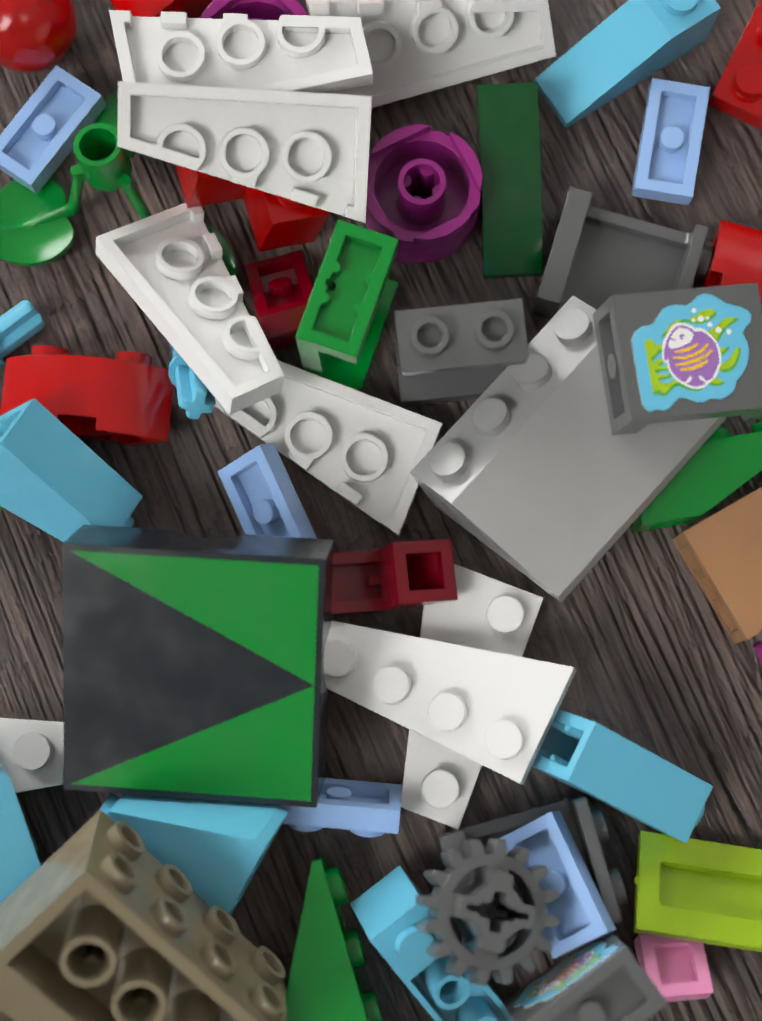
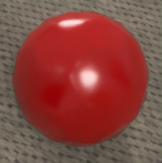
M0 0V65L18 73H37L53 67L62 60L75 40L77 22L73 0Z

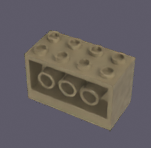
M101 809L0 904V1010L13 1021H286V972L278 957L264 946L256 948L240 934L237 923L226 910L217 905L210 907L193 892L190 881L181 870L169 863L161 864L145 849L142 838L130 825L123 821L115 823Z

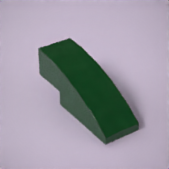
M537 82L477 85L475 102L478 161L483 176L479 208L483 279L541 276L542 187Z

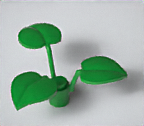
M118 87L105 100L107 106L97 117V123L87 125L81 129L74 139L73 150L79 164L72 166L70 169L73 181L68 203L64 190L51 179L46 182L38 194H35L16 180L0 189V260L20 266H39L56 260L68 251L75 239L74 229L68 217L75 215L79 210L84 181H87L93 188L101 191L113 192L122 189L141 219L152 216L130 178L132 173L130 158L136 152L117 147ZM205 223L209 233H215L223 249L222 260L230 276L235 275L237 278L236 264L228 242L218 230Z

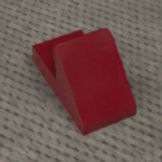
M301 250L246 264V273L258 321L271 349L276 350L297 344L295 336L313 290Z

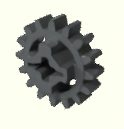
M489 838L484 850L479 839H468L463 841L464 857L455 850H444L440 853L446 867L444 872L426 869L424 877L434 888L431 895H417L415 903L429 908L430 917L417 923L416 927L417 931L434 933L436 937L426 951L430 957L440 959L450 955L445 972L460 978L468 970L470 983L486 986L491 973L497 983L508 985L513 981L512 966H515L520 971L532 973L536 970L534 961L530 956L532 950L550 952L552 949V945L541 935L544 927L559 926L560 919L546 914L545 904L551 903L559 897L558 892L541 889L539 882L544 879L548 870L545 865L526 867L530 851L525 847H514L507 853L505 839ZM472 871L471 882L457 893H453L458 882L467 873ZM513 881L520 888L524 903L513 889ZM481 903H488L494 905L498 910L507 911L508 915L507 917L494 916V919L479 916V912L468 911L466 906L468 904L480 906ZM450 917L454 919L463 932L462 944L458 941L452 930ZM520 930L514 942L504 950L505 941Z

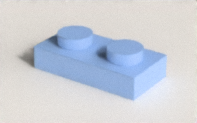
M56 65L0 135V170L35 194H38L72 151L73 142L78 132L87 125L93 124L107 106L103 96Z
M652 78L648 88L631 196L689 206L694 194L710 87Z
M274 443L260 444L217 471L245 534L317 539Z
M325 778L317 808L279 805L289 811L283 824H288L290 828L302 832L318 831L325 827L347 829L361 837H379L385 833L398 834L402 784Z
M551 811L500 838L506 840L507 853L514 847H525L530 852L525 866L545 865L548 870L544 879L539 882L541 889L558 892L559 897L553 902L545 904L546 914L560 919L559 926L544 927L542 932L543 937L552 945L550 953L553 959L566 955L616 930L561 811Z

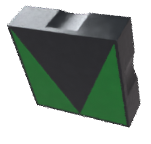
M82 525L62 543L64 790L317 808L326 773L328 692L324 678L323 660L325 644L331 627L334 540L247 534L228 538H202L165 529Z

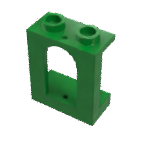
M338 219L295 336L303 370L361 392L399 286V282L388 279L399 248V239ZM332 285V291H329L328 287Z

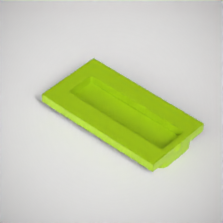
M640 831L638 834L636 877L634 878L636 889L633 932L762 952V849L689 838L686 844L666 834Z

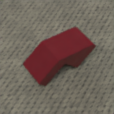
M451 539L392 542L379 550L334 553L331 616L378 613L458 600Z

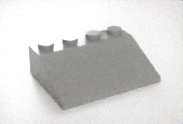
M572 296L529 342L527 362L507 366L410 472L439 510L561 603L726 419V417L648 424L637 433L612 436L593 314L596 309L575 296Z

